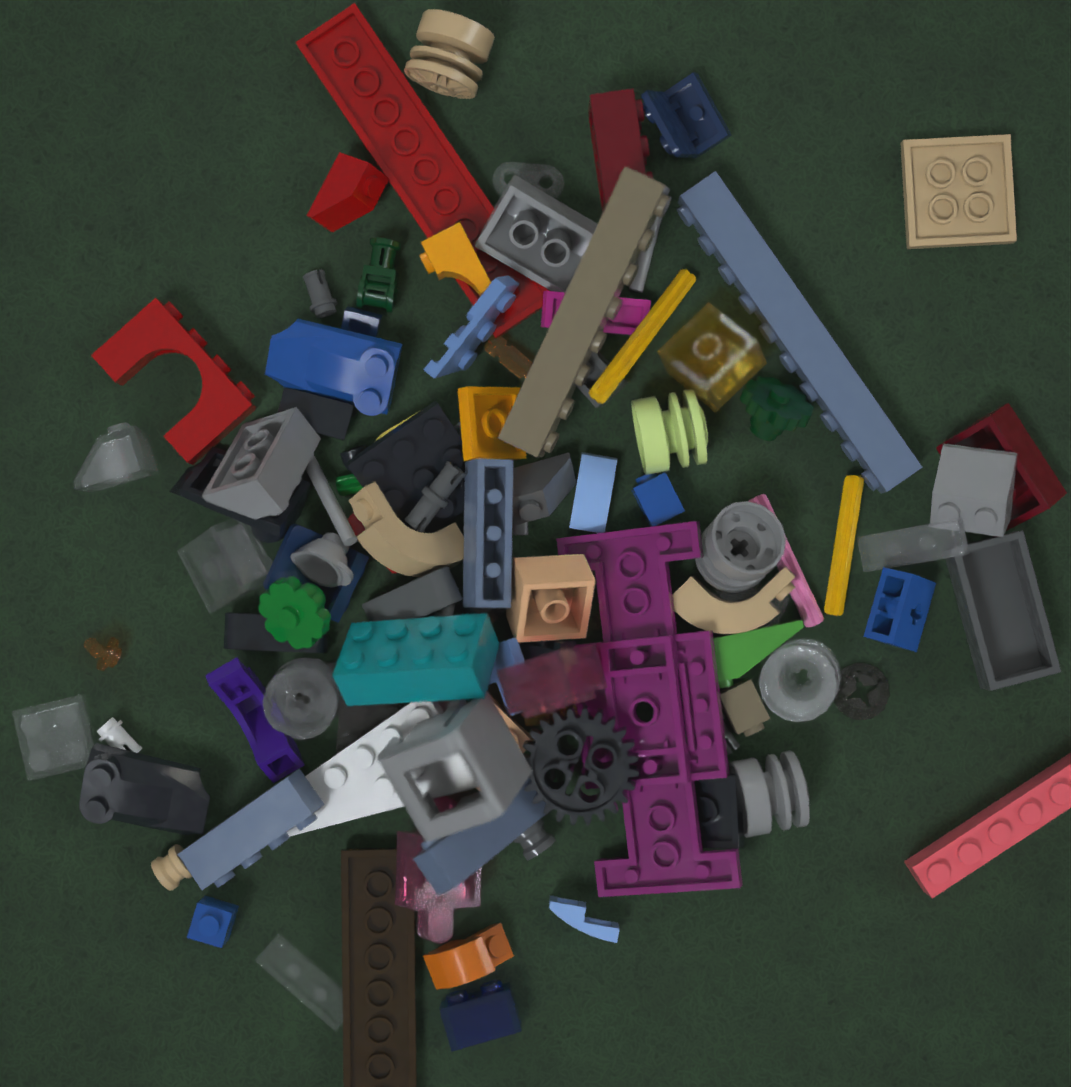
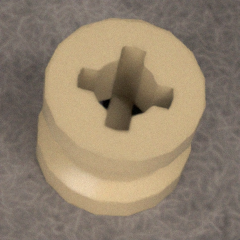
M178 844L172 846L165 857L158 856L151 862L156 878L169 891L177 888L183 878L192 877L177 855L184 850Z

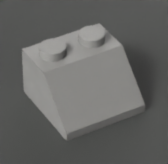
M944 443L932 493L930 526L1003 537L1011 520L1017 453Z

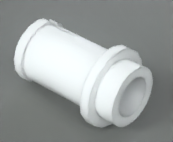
M112 717L97 731L101 736L99 738L100 742L105 740L111 747L126 750L123 745H126L132 752L136 753L142 749L141 745L139 746L121 726L123 723L121 720L117 722Z

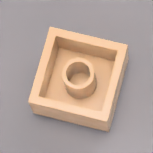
M584 554L513 558L511 608H507L506 618L513 637H516L518 643L586 638L595 578Z

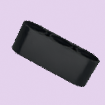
M225 613L223 649L328 653L329 630L312 647L294 649L288 640L278 642L266 630L265 621L267 618L261 614Z

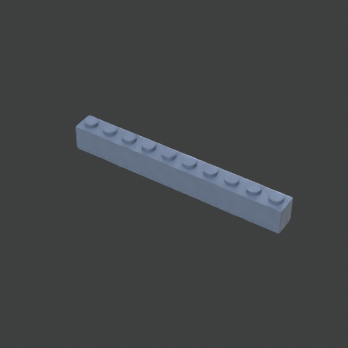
M716 171L681 194L677 202L680 205L677 209L679 216L688 227L693 224L700 234L697 240L701 248L708 256L714 254L721 264L718 267V271L728 285L735 284L742 294L738 299L745 311L750 315L755 313L762 323L759 326V330L769 344L776 343L782 352L779 358L784 367L790 373L794 371L803 382L799 385L801 391L811 403L814 401L818 403L823 411L820 417L825 426L831 432L836 430L844 442L840 445L846 456L852 462L857 459L862 466L864 472L861 473V476L864 478L867 486L872 491L878 489L880 494L888 492L920 470L922 466L718 173Z

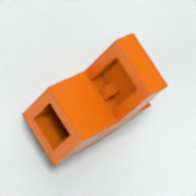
M501 923L492 924L466 939L447 942L423 955L436 990L460 986L495 971L496 966L514 957Z

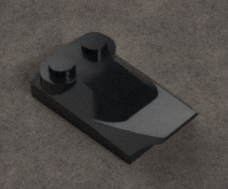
M213 446L201 462L187 468L169 491L251 526V532L256 539L266 543L281 541L285 537L289 527L295 524L301 515L310 493L311 483L301 480L289 499L288 507L276 516L269 515L253 519L205 501L202 495L227 451Z
M95 743L91 749L84 771L79 808L82 816L92 823L102 824L111 819L183 835L203 834L210 796L205 791L200 779L201 768Z

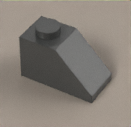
M569 453L513 468L512 518L515 526L550 516L576 485L577 482Z

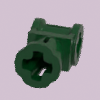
M370 238L369 244L372 246L369 265H364L363 275H361L358 285L356 305L360 308H363L364 305L386 308L387 312L393 313L398 286V273L394 270L397 251L401 250L402 244L386 238Z

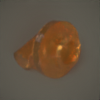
M115 637L110 638L105 647L94 638H89L84 643V648L91 656L95 658L100 657L97 662V669L102 672L108 666L113 668L122 653V649L118 647L119 639Z

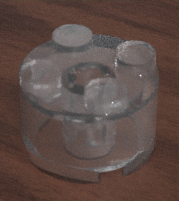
M298 658L285 663L276 671L265 690L263 709L268 722L278 732L281 731L295 739H309L324 732L333 721L341 702V692L332 676V669L320 659ZM299 692L303 696H309L310 699L307 704H305L303 699H296Z

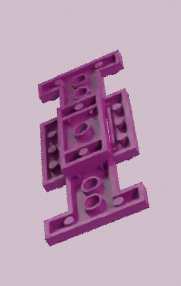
M693 521L557 538L558 555L584 554L591 571L595 570L603 642L575 645L572 677L577 715H581L584 705H587L589 716L594 717L599 709H602L601 720L605 722L610 717L615 716L616 720L613 728L616 730L626 726L627 732L622 739H634L635 745L628 752L639 754V760L629 764L639 768V776L628 777L636 783L635 790L624 789L629 796V800L627 803L622 802L629 857L601 858L594 861L598 897L741 888L743 883L739 849L702 850L694 780L729 777L727 748L713 631L677 634L668 563L669 561L704 557L700 522ZM641 701L650 703L654 709V716L649 722L642 721L637 716L636 708ZM590 735L587 736L581 751L583 767H585L586 755L593 742V737ZM598 748L593 753L599 762H609L613 758L612 752L607 748ZM585 782L586 789L599 788L594 782Z

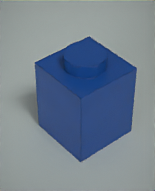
M666 472L659 476L654 473L643 475L636 479L638 486L631 491L649 527L656 526L685 511Z
M204 896L197 902L187 938L222 948L229 941L239 906Z

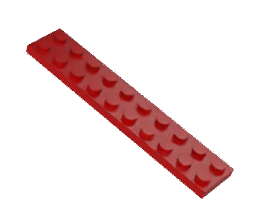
M355 3L295 42L382 173L390 178L389 183L426 238L428 239L460 222L490 282L496 277L509 275L519 283L513 293L516 296L513 304L506 312H500L494 321V324H496V329L492 334L494 338L498 339L541 310L543 292L550 290L475 247V243L494 207ZM454 278L470 303L474 306L480 298L478 293L466 282Z

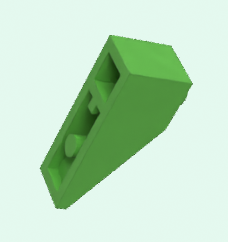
M796 619L758 627L743 633L724 634L713 637L719 689L733 686V679L740 678L804 627L803 620Z

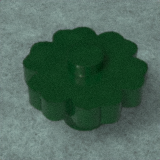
M758 376L757 380L748 379L739 398L742 403L747 405L745 411L751 415V432L756 437L766 441H774L785 429L795 431L797 426L806 427L814 409L810 403L806 402L807 396L795 386L783 385L781 381L772 377Z

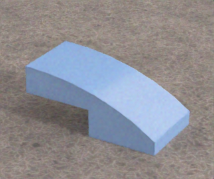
M582 452L569 528L605 533L617 458Z
M550 896L549 909L567 924L590 936L617 943L620 929L617 922L585 917L586 903L583 901Z

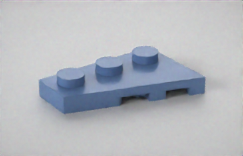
M509 275L496 277L468 312L466 319L470 321L469 324L461 326L455 333L449 336L444 343L448 351L439 361L434 362L431 359L424 368V371L435 379L461 370H467L477 357V353L474 351L480 342L488 340L495 331L496 324H494V321L500 312H506L516 298L513 293L519 283Z

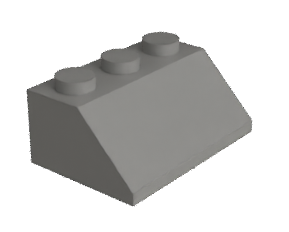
M513 175L475 243V247L550 291L566 292L598 224L520 177Z
M297 407L242 424L202 497L209 503L253 519L269 515H279L288 507L289 499L295 487L301 482V476L307 464L313 459L314 451L321 438Z

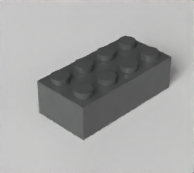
M1023 530L1005 533L1003 537L994 536L944 549L945 560L980 689L992 691L1060 673L1061 668Z

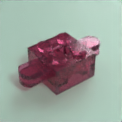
M595 644L558 650L497 671L509 714L524 712L525 718L542 713L547 714L564 709L565 706L593 700L596 698L594 691L608 687Z
M441 796L433 799L441 813L453 809L457 805L456 801L451 797ZM419 830L397 831L395 905L415 911L418 910V936L434 943L441 944L447 942L453 936L454 908L480 907L481 867L456 888L437 895L413 860L416 855L424 850L421 846L424 839Z

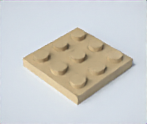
M1011 134L903 140L900 143L907 249L1013 244L1017 241Z

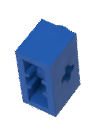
M883 567L863 637L917 652L936 583L911 573Z

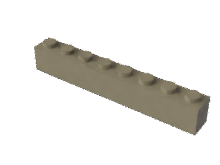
M626 166L624 167L499 434V439L535 457H543L545 452L551 453L560 435L555 432L561 418L567 420L574 407L575 400L571 399L576 386L582 387L591 370L587 363L592 353L598 354L605 342L607 333L602 331L608 319L614 320L621 308L623 300L619 298V295L624 285L630 286L637 274L639 266L635 264L641 250L644 252L648 250L654 238L655 232L651 230L657 216L660 218L664 216L670 204L671 197L667 196L670 189L666 185Z

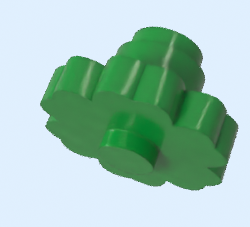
M295 576L280 577L261 594L259 612L263 617L267 618L265 621L266 630L278 642L288 640L294 649L310 648L329 630L331 614L324 608L326 602L325 594L317 585L311 583L301 585Z

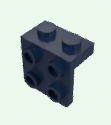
M693 72L665 92L647 90L641 94L644 101L643 111L651 123L654 124L656 122L662 133L659 137L660 142L669 155L674 154L677 158H697L732 136L698 73Z
M292 524L283 539L263 586L267 590L278 578H287L289 576H295L301 585L304 583L317 585L325 594L326 602L324 608L331 614V620L339 623L343 613L350 604V598L358 580L364 574L369 556L349 546L346 557L348 559L347 566L354 576L351 584L347 586L339 585L333 588L321 586L308 579L292 562L290 556L305 544L322 538L323 535L301 525Z

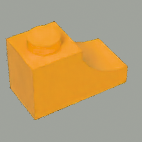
M460 222L421 242L424 252L419 257L428 274L435 272L439 280L445 277L462 280L469 284L480 297L491 284Z

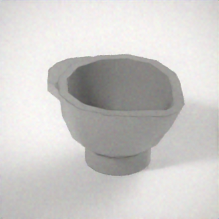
M325 533L322 538L312 540L290 556L292 562L308 579L321 586L330 588L339 585L347 586L353 580V573L347 566L348 559L346 553L349 550V546H344L340 536L335 533Z

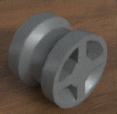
M542 818L514 840L515 843H519L522 846L523 856L527 861L541 854L556 841L555 837L551 833H547L543 828L544 821Z

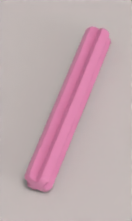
M765 494L749 500V502L763 505L775 514ZM786 538L784 555L778 562L777 567L780 572L787 566L796 576L791 581L795 588L790 592V595L804 625L807 628L814 627L823 622L824 617Z

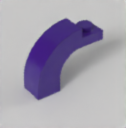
M236 657L205 675L209 686L238 721L251 746L257 765L273 783L305 765L290 730L267 690L250 667L246 668Z

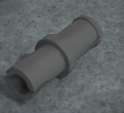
M450 461L446 462L445 467L430 487L427 485L422 490L424 495L404 519L414 529L418 528L417 530L421 533H424L426 527L440 508L445 509L449 504L447 499L461 480L466 477V473L456 465L453 466L454 464Z

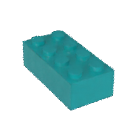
M487 613L351 623L332 676L347 706L480 699L486 696L500 644Z

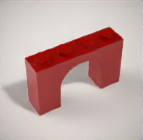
M155 298L91 356L114 382L122 386L151 360L160 355L177 353L188 356L194 361L202 377V392L199 401L183 419L164 435L165 439L187 463L194 465L213 446L217 445L257 409L251 402L256 396L242 381L237 384L232 381L227 375L232 369L218 354L212 358L203 347L208 344L207 341L194 327L188 331L179 322L184 316L170 301L164 305Z

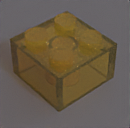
M709 302L657 351L667 373L686 389H693L696 397L715 413L767 364L759 342Z

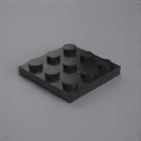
M434 401L346 461V464L363 488L376 482L399 520L407 527L419 532L418 528L414 529L404 519L424 495L422 490L426 485L430 487L445 467L447 461H450L454 464L453 466L456 465L464 472L466 461L463 460L462 438L439 404ZM465 478L461 480L447 499L449 501L445 509L440 508L426 527L424 533L435 532L464 512Z

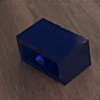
M493 980L482 984L480 991L467 994V991L464 989L454 991L445 996L446 1000L442 1001L440 1005V1013L451 1052L522 1032V1022L510 982L502 984L501 980Z

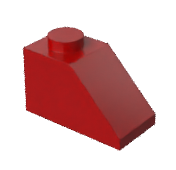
M339 152L306 216L326 230L334 232L373 211L390 178L369 162Z

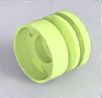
M693 389L683 390V407H680L675 392L669 393L668 410L665 411L661 410L655 396L631 401L634 429L645 475L669 471L670 454L672 453L677 454L683 468L689 467L688 450H692L697 465L707 463V425L703 409L700 407Z

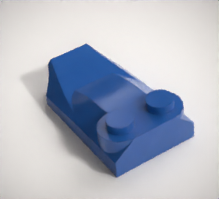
M297 319L284 331L272 335L265 375L274 379L285 388L354 405L365 415L375 416L381 413L387 415L391 406L403 344Z

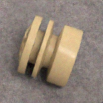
M438 9L424 11L416 37L425 46H414L411 48L410 56L412 59L406 62L404 68L405 75L436 93L461 99L474 98L478 90V85L475 82L480 81L483 75L482 70L475 64L487 62L494 42V35L489 29L467 17Z

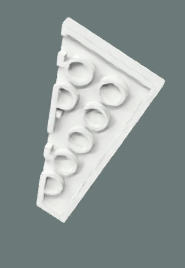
M411 702L305 777L324 805L314 812L318 818L301 831L294 826L287 831V834L293 836L403 807L404 805L380 765L377 756L393 737H398L404 741L418 722L444 713L438 702ZM458 754L409 771L421 793L424 795L425 792H429L432 799L478 787L461 756Z

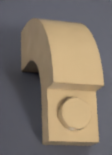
M376 482L365 486L349 500L356 518L362 522L366 529L357 536V539L374 559L387 568L403 575L423 577L447 566L451 569L464 561V536L456 523L434 533H421L407 527L396 516Z
M785 566L754 596L745 600L729 601L714 595L693 575L672 595L674 611L690 624L706 631L712 630L714 633L720 634L747 632L768 623L780 613L771 603V600L775 597L781 602L795 588L791 581L796 576Z

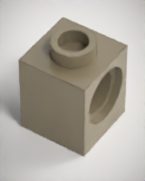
M746 678L720 691L721 706L736 734L743 732L745 737L765 728L763 722L769 720L770 717L751 679Z

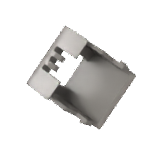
M488 691L485 698L473 699L469 703L462 699L446 704L448 708L444 713L418 722L404 741L398 737H393L377 756L380 765L424 841H433L496 819L509 808L532 773V769ZM458 754L464 761L480 792L461 798L455 808L441 813L429 792H425L424 795L421 793L409 771Z

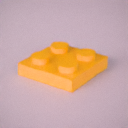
M467 386L457 388L463 460L470 461L477 458L526 459L525 451L498 438L521 390L520 387Z

